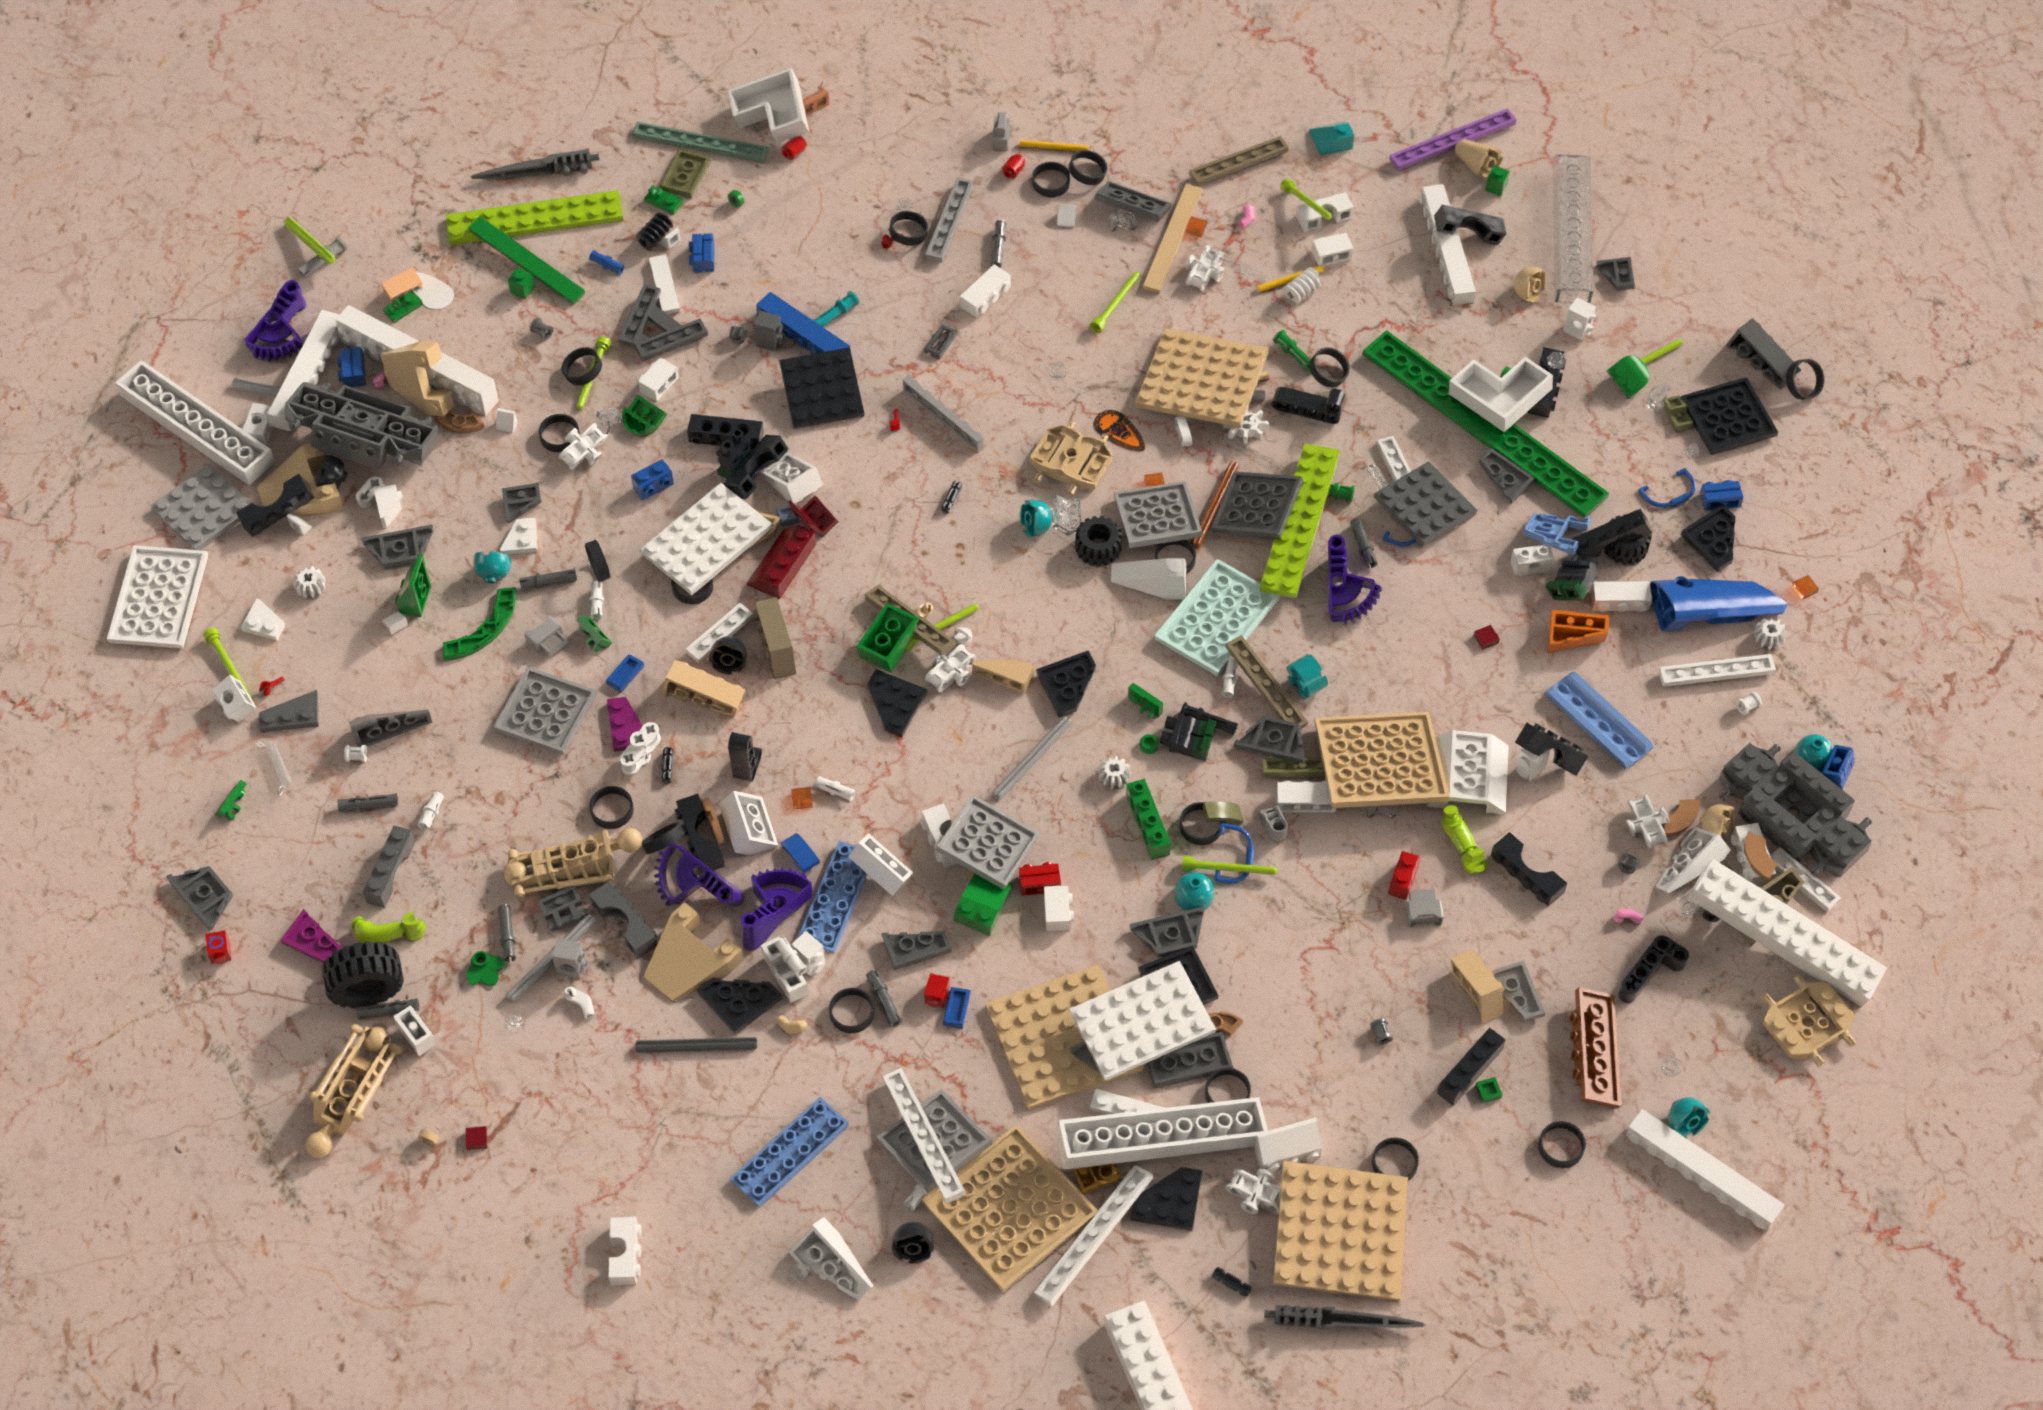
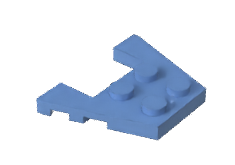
M1533 513L1524 528L1523 536L1574 555L1578 548V541L1562 537L1568 527L1587 531L1591 525L1592 518L1585 517L1584 520H1575V516H1568L1567 519H1559L1557 515Z

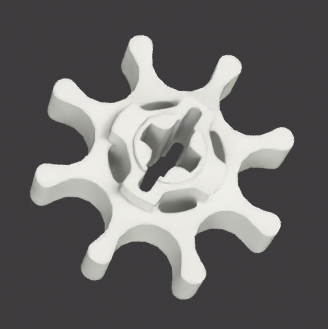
M1247 409L1241 428L1224 424L1223 428H1230L1229 439H1232L1234 436H1242L1243 444H1247L1248 437L1252 436L1261 441L1263 435L1261 430L1267 431L1269 422L1260 421L1263 416L1262 410L1253 414L1252 412L1249 413Z

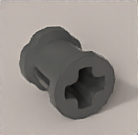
M536 318L530 324V331L539 334L542 340H547L553 333V327L547 326L542 322V319Z
M1385 1018L1377 1019L1370 1023V1027L1374 1030L1376 1036L1375 1043L1378 1045H1384L1393 1040V1036L1389 1033L1387 1027L1388 1020Z

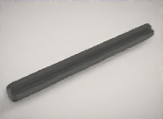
M757 1038L637 1040L635 1048L636 1052L757 1049Z

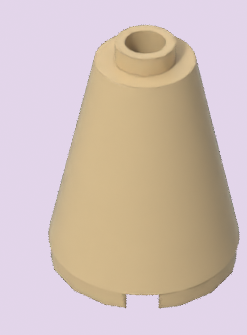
M1465 139L1459 141L1455 146L1456 155L1482 180H1487L1494 165L1501 167L1503 162L1501 157L1502 151L1497 147Z

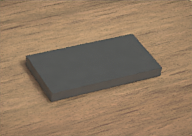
M1110 181L1095 194L1094 198L1095 200L1156 222L1171 208V203Z
M1223 1032L1210 1034L1147 1062L1154 1088L1207 1077L1221 1068H1233Z

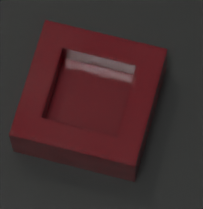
M1491 625L1478 629L1473 634L1482 650L1498 644L1500 641Z
M487 1126L466 1128L467 1150L488 1148Z

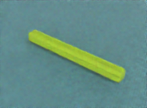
M291 217L284 219L285 226L327 264L331 265L336 261L334 255Z

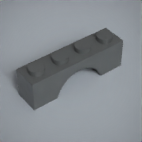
M393 825L363 890L366 903L383 908L386 907L393 892L396 870L400 862L404 858L409 857L415 844L412 830Z
M608 881L589 894L592 906L603 918L617 916L629 924L628 930L624 935L625 943L637 959L657 946L656 932L652 927L648 928L645 925V920L640 913L636 914L633 911V905L628 899L624 900L622 898V893L617 886L613 887Z

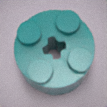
M1308 654L1302 656L1286 667L1289 676H1287L1289 683L1292 686L1296 685L1298 687V693L1303 700L1328 686L1326 675L1322 677L1320 672L1323 670L1311 654L1309 656Z

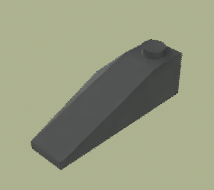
M428 709L372 714L349 721L358 747L362 745L368 747L432 723Z

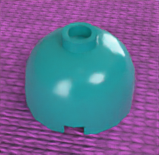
M1025 500L1024 502L1026 503L1022 504L1020 508L1021 525L1025 524L1027 529L1023 530L1024 533L1029 537L1044 534L1052 524L1054 519L1053 512L1041 500Z
M484 551L474 554L473 568L475 573L484 579V582L496 583L497 580H502L509 573L512 559H509L508 555L490 551L489 555H483Z
M1810 734L1803 737L1797 743L1794 752L1819 772H1822L1833 750V746L1824 736Z
M1191 872L1183 875L1178 880L1175 887V900L1183 910L1204 906L1205 911L1211 906L1214 898V886L1206 875L1199 872Z
M1681 1098L1672 1103L1668 1113V1124L1671 1129L1687 1138L1685 1135L1693 1132L1694 1136L1708 1123L1709 1118L1707 1115L1708 1113L1710 1114V1110L1696 1098Z

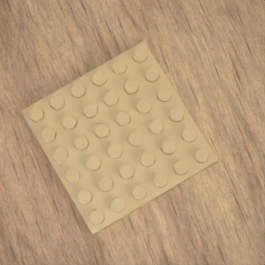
M1165 328L1136 399L1135 407L1241 428L1268 356L1269 348Z
M1429 712L1315 718L1314 724L1332 808L1449 802L1450 796Z
M1099 965L985 1003L988 1015L1028 1110L1143 1071V1065H1140L1104 1081L1100 1073L1070 1052L1071 1047L1084 1042L1069 1009L1110 991Z
M1017 1124L955 1172L965 1191V1196L946 1204L937 1186L921 1199V1203L1002 1292H1005L1086 1226L1098 1212L1093 1204Z
M1283 1161L1273 1285L1400 1301L1408 1177Z

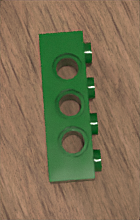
M1145 778L1127 783L1126 798L1151 860L1170 855L1171 842Z

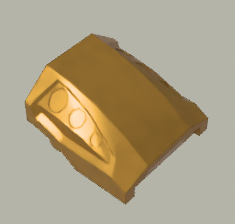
M1116 1163L1072 1168L1083 1195L1116 1181H1123Z

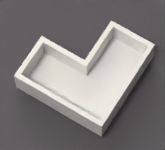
M792 68L728 90L732 114L739 128L768 119L770 131L777 143L809 132L798 79Z
M1524 357L1500 378L1473 359L1449 381V395L1505 432L1552 390L1553 375L1527 357Z

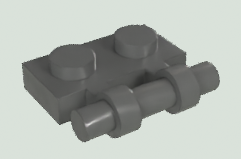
M574 885L538 901L545 919L548 920L554 917L555 921L548 923L551 931L557 928L562 929L564 925L572 921H580L581 917L587 915L585 907L578 911L576 907L583 903ZM571 911V914L560 918V914Z

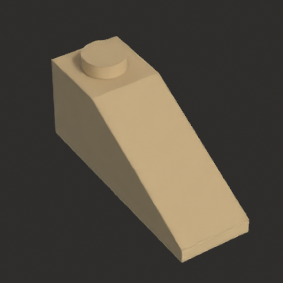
M1019 660L973 661L972 674L1025 694L1034 677V666Z

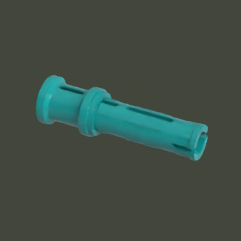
M852 291L847 292L845 297L841 300H836L833 307L813 321L824 327L838 315L846 314L848 309L858 305V297Z

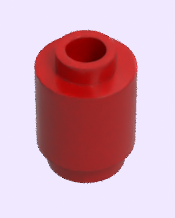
M802 136L791 138L782 146L783 156L786 159L793 160L801 154L805 147H807L805 139Z
M1020 154L1012 155L1002 167L1004 176L1015 179L1025 167V158Z

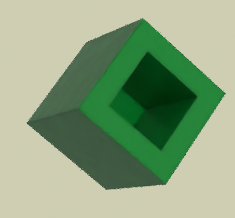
M1494 165L1488 175L1485 191L1502 196L1508 184L1510 171Z
M516 268L508 279L510 293L524 299L528 297L535 287L532 273L520 268Z

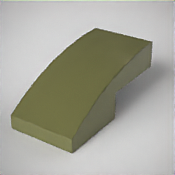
M1681 396L1664 398L1663 404L1675 431L1692 429L1694 422L1686 412L1687 405Z
M1220 801L1204 802L1203 804L1207 823L1223 821L1225 824H1239L1244 822L1238 804Z

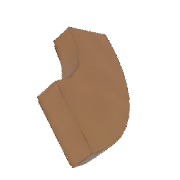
M450 410L444 416L434 417L435 422L439 426L455 433H471L485 428L484 423L475 412L462 415Z
M708 797L703 798L701 802L714 840L718 844L724 843L725 840L713 806Z
M1699 800L1679 801L1676 812L1668 816L1670 823L1662 824L1667 837L1684 832L1694 823L1699 811Z
M1748 832L1744 842L1745 856L1752 870L1769 882L1778 863L1767 854L1765 847L1766 839Z
M1227 1012L1208 1013L1216 1028L1215 1033L1223 1032V1034L1231 1037L1243 1024L1241 1018Z

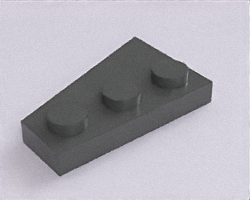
M1492 448L1479 460V464L1511 504L1534 482L1535 477Z
M317 690L259 712L260 731L270 732L319 726Z
M945 931L920 932L919 934H907V932H900V934L881 933L894 970L951 952V946Z

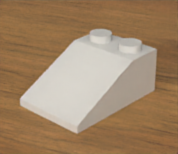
M790 453L784 454L778 462L766 466L759 472L784 499L792 500L795 503L802 501L804 497L816 492L823 485L815 466Z

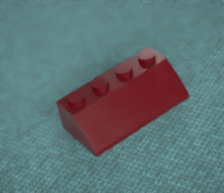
M800 525L784 528L747 582V586L772 597H777L780 600L816 546L815 532Z

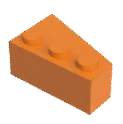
M1552 610L1549 617L1547 653L1605 642L1608 635L1609 616Z

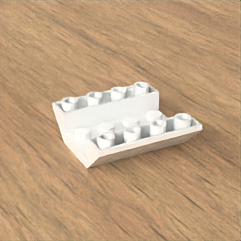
M1452 730L1436 736L1437 747L1450 796L1449 801L1485 804L1486 813L1506 814L1508 745L1494 735ZM1448 802L1427 803V807L1445 808L1448 805Z

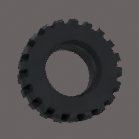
M381 942L354 943L351 946H344L341 950H336L332 955H329L322 966L326 996L331 1002L340 1007L356 1008L386 1002L388 998H393L401 990L404 983L398 952L388 944L383 945Z

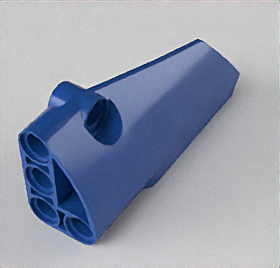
M1678 576L1674 580H1657L1650 583L1652 603L1662 631H1679L1692 621L1707 620L1708 624L1749 622L1762 615L1783 614L1788 605L1776 594L1752 581L1687 579L1683 576Z

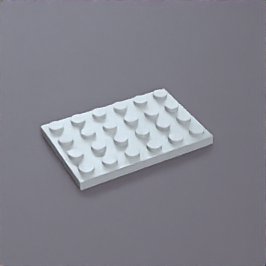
M720 483L640 549V553L690 595H693L771 530L773 526L770 521Z
M133 545L107 636L108 643L183 649L208 558L207 551Z
M1180 961L1069 1009L1104 1081L1216 1032L1214 1024Z

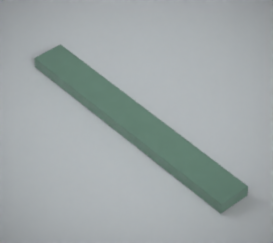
M642 122L636 123L632 133V138L759 163H764L768 153L767 146Z

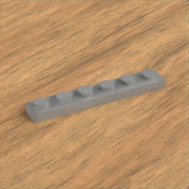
M957 177L925 254L926 259L943 262L974 186V181Z
M909 376L903 379V391L977 453L983 449V437L979 432H975L970 428L967 422L958 418L954 411L947 409L942 401L935 399L916 380H912Z

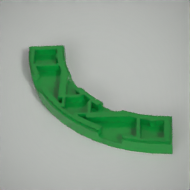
M516 587L497 589L493 612L477 628V631L469 636L466 635L459 639L443 642L444 661L456 660L471 655L486 647L500 635L513 615L517 597Z

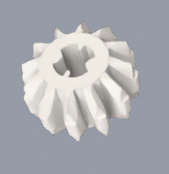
M305 567L304 571L298 570V575L294 576L293 586L299 596L303 595L305 598L311 596L314 598L315 594L321 595V590H325L326 580L319 569L315 570L312 567L308 570Z
M1772 617L1769 621L1764 618L1756 625L1754 637H1756V643H1761V648L1767 646L1768 650L1772 647L1777 649L1780 645L1784 644L1787 631L1784 624H1779V620L1775 622Z
M1108 756L1107 761H1102L1098 768L1100 782H1103L1104 787L1111 785V789L1114 786L1121 788L1122 784L1126 785L1131 776L1129 764H1125L1124 758L1118 760L1117 756L1113 760Z

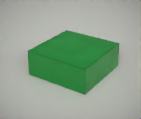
M1496 1077L1478 1081L1475 1084L1482 1104L1501 1099L1503 1096Z

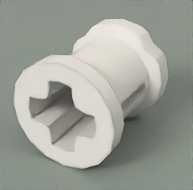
M1751 692L1744 699L1739 698L1736 700L1737 709L1743 715L1748 714L1754 708H1760L1762 705V700L1756 692Z
M345 745V762H350V760L366 762V745L361 747Z

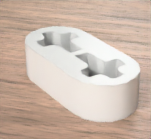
M1183 416L1175 417V427L1181 446H1192V437L1186 418Z
M374 476L369 478L357 492L356 501L358 506L368 508L376 501L374 489L385 487L380 477Z

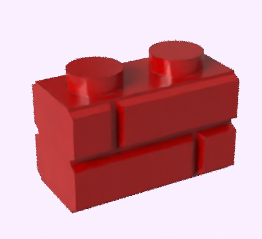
M1401 852L1390 882L1389 895L1407 900L1421 857L1409 852Z
M1045 862L1038 866L1026 864L1023 867H1019L1021 895L1044 894V887L1061 886L1059 864Z

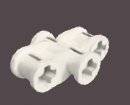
M1206 246L1199 259L1191 255L1186 264V270H1191L1187 277L1186 285H1192L1199 288L1200 291H1204L1210 278L1219 282L1224 273V267L1219 268L1218 266L1222 262L1224 252H1217Z
M595 423L582 435L578 434V430L575 428L565 437L564 440L569 442L570 445L559 454L558 458L562 459L569 466L570 470L575 469L585 458L589 461L588 464L592 465L601 457L602 453L597 452L595 449L604 443L608 435L603 434Z
M962 644L957 646L948 656H945V654L941 656L936 653L931 661L935 667L928 672L925 681L934 685L940 693L952 684L954 680L958 686H963L970 678V672L966 670L972 666L973 661H976L977 656L969 653Z
M645 723L640 731L634 732L630 736L631 744L620 756L622 771L625 775H635L642 766L650 763V753L654 751L661 741L659 727L656 723Z
M1647 794L1644 795V798L1636 801H1628L1631 812L1635 817L1634 820H1626L1632 837L1636 836V833L1642 832L1648 849H1652V846L1662 842L1668 843L1665 831L1661 826L1663 823H1670L1665 808L1661 807L1659 811L1655 812Z
M1235 1169L1231 1182L1225 1188L1230 1194L1245 1200L1241 1202V1208L1248 1213L1257 1214L1259 1211L1258 1206L1271 1213L1278 1214L1280 1187L1270 1183L1273 1182L1274 1175L1267 1170L1258 1169L1256 1172L1257 1177L1244 1170Z

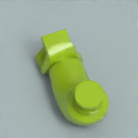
M1453 805L1446 806L1441 824L1443 830L1461 854V863L1468 874L1484 871L1489 866L1484 858V851L1481 848H1477L1462 816L1458 814V808Z
M412 911L402 917L401 923L395 921L377 925L370 921H365L359 916L354 918L350 924L354 930L355 938L362 943H385L403 937L402 933H404L406 939L415 941L424 937L426 924L422 919L415 920Z

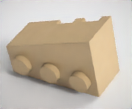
M1472 949L1452 957L1451 972L1464 993L1468 992L1473 1001L1470 1002L1472 1008H1478L1481 1023L1484 1024L1503 1016L1504 987L1500 981L1494 978L1491 969L1486 968L1482 958L1479 955L1477 956Z

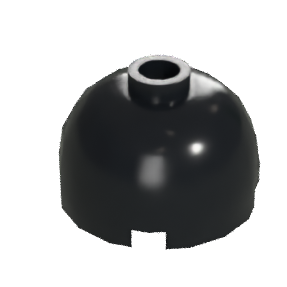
M325 454L317 487L335 483L338 489L342 482L346 483L348 472H344L345 465L342 460L333 455Z
M722 637L712 645L709 662L711 661L712 667L722 674L731 675L732 672H741L746 665L747 649L742 641L736 637Z
M909 1222L901 1225L895 1231L892 1240V1252L898 1260L902 1261V1258L910 1259L909 1263L914 1264L921 1263L931 1257V1253L934 1251V1239L932 1232L926 1225L918 1222Z

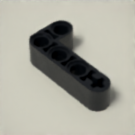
M1278 387L1271 405L1278 411L1330 424H1337L1344 409L1346 395L1340 389L1330 390L1327 398L1287 387Z
M732 732L728 741V751L733 778L753 782L761 760L762 748L753 747L752 736Z
M1665 935L1657 936L1622 981L1618 992L1620 1000L1625 1003L1633 1002L1662 964L1673 971H1682L1689 958L1688 950Z

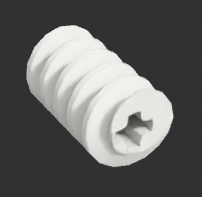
M1308 267L1289 282L1287 286L1283 287L1284 295L1289 300L1300 303L1301 300H1304L1306 296H1309L1311 292H1314L1316 288L1321 286L1319 274L1314 268Z

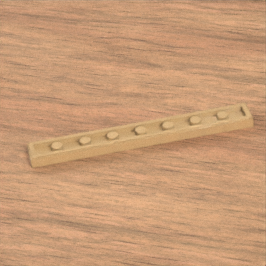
M1190 184L1185 185L1143 284V290L1160 294L1202 194L1201 187Z

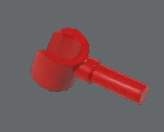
M883 235L882 247L884 249L890 248L894 239L889 235Z
M894 409V420H889L891 431L900 429L898 409Z
M282 676L271 682L262 681L259 692L264 690V696L270 695L271 688L285 680Z

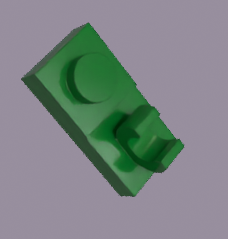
M654 185L648 189V194L644 197L646 203L673 215L683 204L682 198L669 192L667 193L661 188H656Z
M411 290L399 299L396 298L392 304H387V307L383 310L396 323L421 307L423 301Z
M583 615L577 618L576 621L581 625L580 629L585 634L592 636L587 639L586 643L592 645L595 642V646L592 648L593 651L598 652L602 646L609 648L612 644L611 640L591 618Z
M1135 683L1128 687V698L1132 703L1141 706V714L1148 710L1150 711L1148 719H1152L1154 715L1159 717L1163 713V702Z
M243 780L236 783L214 815L221 818L226 814L229 820H234L235 816L231 814V810L239 812L241 807L236 804L232 805V803L236 799L241 800L246 793L244 788L247 783Z

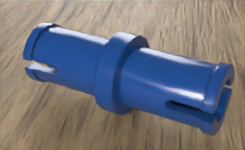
M595 250L590 253L589 260L601 265L603 269H609L618 275L623 273L625 265L613 260L612 257L600 254Z

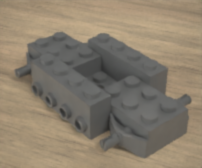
M302 382L285 403V420L292 422L289 426L291 430L296 431L300 425L312 429L311 447L370 466L371 468L380 469L387 460V454L395 456L392 460L394 465H399L402 460L422 465L436 447L439 427L430 424L433 421L431 416H426L424 420L411 417V407L346 385H343L336 393L329 390L331 388L329 382L328 384L325 382L322 387Z
M1751 743L1747 744L1724 766L1719 779L1726 789L1719 795V798L1722 801H1726L1729 796H1735L1743 800L1738 811L1741 818L1750 824L1758 823L1762 834L1769 838L1775 846L1781 847L1796 861L1800 862L1810 853L1817 862L1810 870L1814 876H1817L1822 870H1826L1838 877L1844 875L1868 852L1872 844V840L1869 839L1865 831L1872 824L1871 819L1866 817L1860 824L1847 821L1846 818L1849 816L1855 800L1796 752L1791 753L1778 766L1774 759V755L1780 751V747H1777V744H1774L1769 750L1757 748ZM1789 810H1796L1799 815L1794 816L1789 813Z

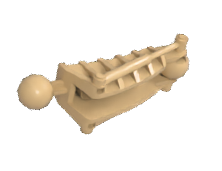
M626 828L619 833L618 838L610 840L608 831L603 830L602 833L594 836L589 835L586 839L574 840V843L550 846V848L521 853L511 849L507 852L509 861H507V867L504 869V879L514 889L517 899L525 897V893L556 888L559 890L573 885L577 887L602 882L605 884L608 881L611 884L613 882L614 862L612 851L619 849L627 853L637 851L642 845V835L634 828ZM563 863V867L553 869V864ZM532 864L534 874L529 875L527 866ZM536 884L539 885V886H537V887L526 888V887L533 886V885H536Z
M356 1024L352 1025L350 1028L352 1035L340 1055L335 1058L317 1090L311 1092L309 1098L314 1102L313 1121L321 1127L320 1131L311 1134L305 1143L306 1150L312 1157L322 1158L328 1155L332 1149V1140L330 1139L332 1133L343 1136L353 1121L359 1123L363 1120V1112L382 1082L384 1073L395 1055L399 1056L403 1052V1046L397 1043L393 1044V1039L389 1037L387 1031L383 1028L366 1027L363 1030L362 1027ZM361 1036L357 1045L351 1046L355 1038ZM363 1044L371 1052H380L374 1062L358 1056ZM389 1049L391 1053L386 1062H384L383 1059ZM347 1051H348V1052H349V1056H348V1057H344V1056L346 1055ZM348 1072L355 1075L353 1080H344ZM360 1077L363 1079V1081L361 1082L360 1086H357L356 1083ZM351 1089L353 1094L346 1095L343 1093V1090ZM339 1106L342 1107L344 1110L340 1113H337L333 1110V1108Z

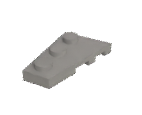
M1524 960L1492 970L1494 978L1500 981L1504 987V998L1525 1022L1545 1016L1544 1009Z

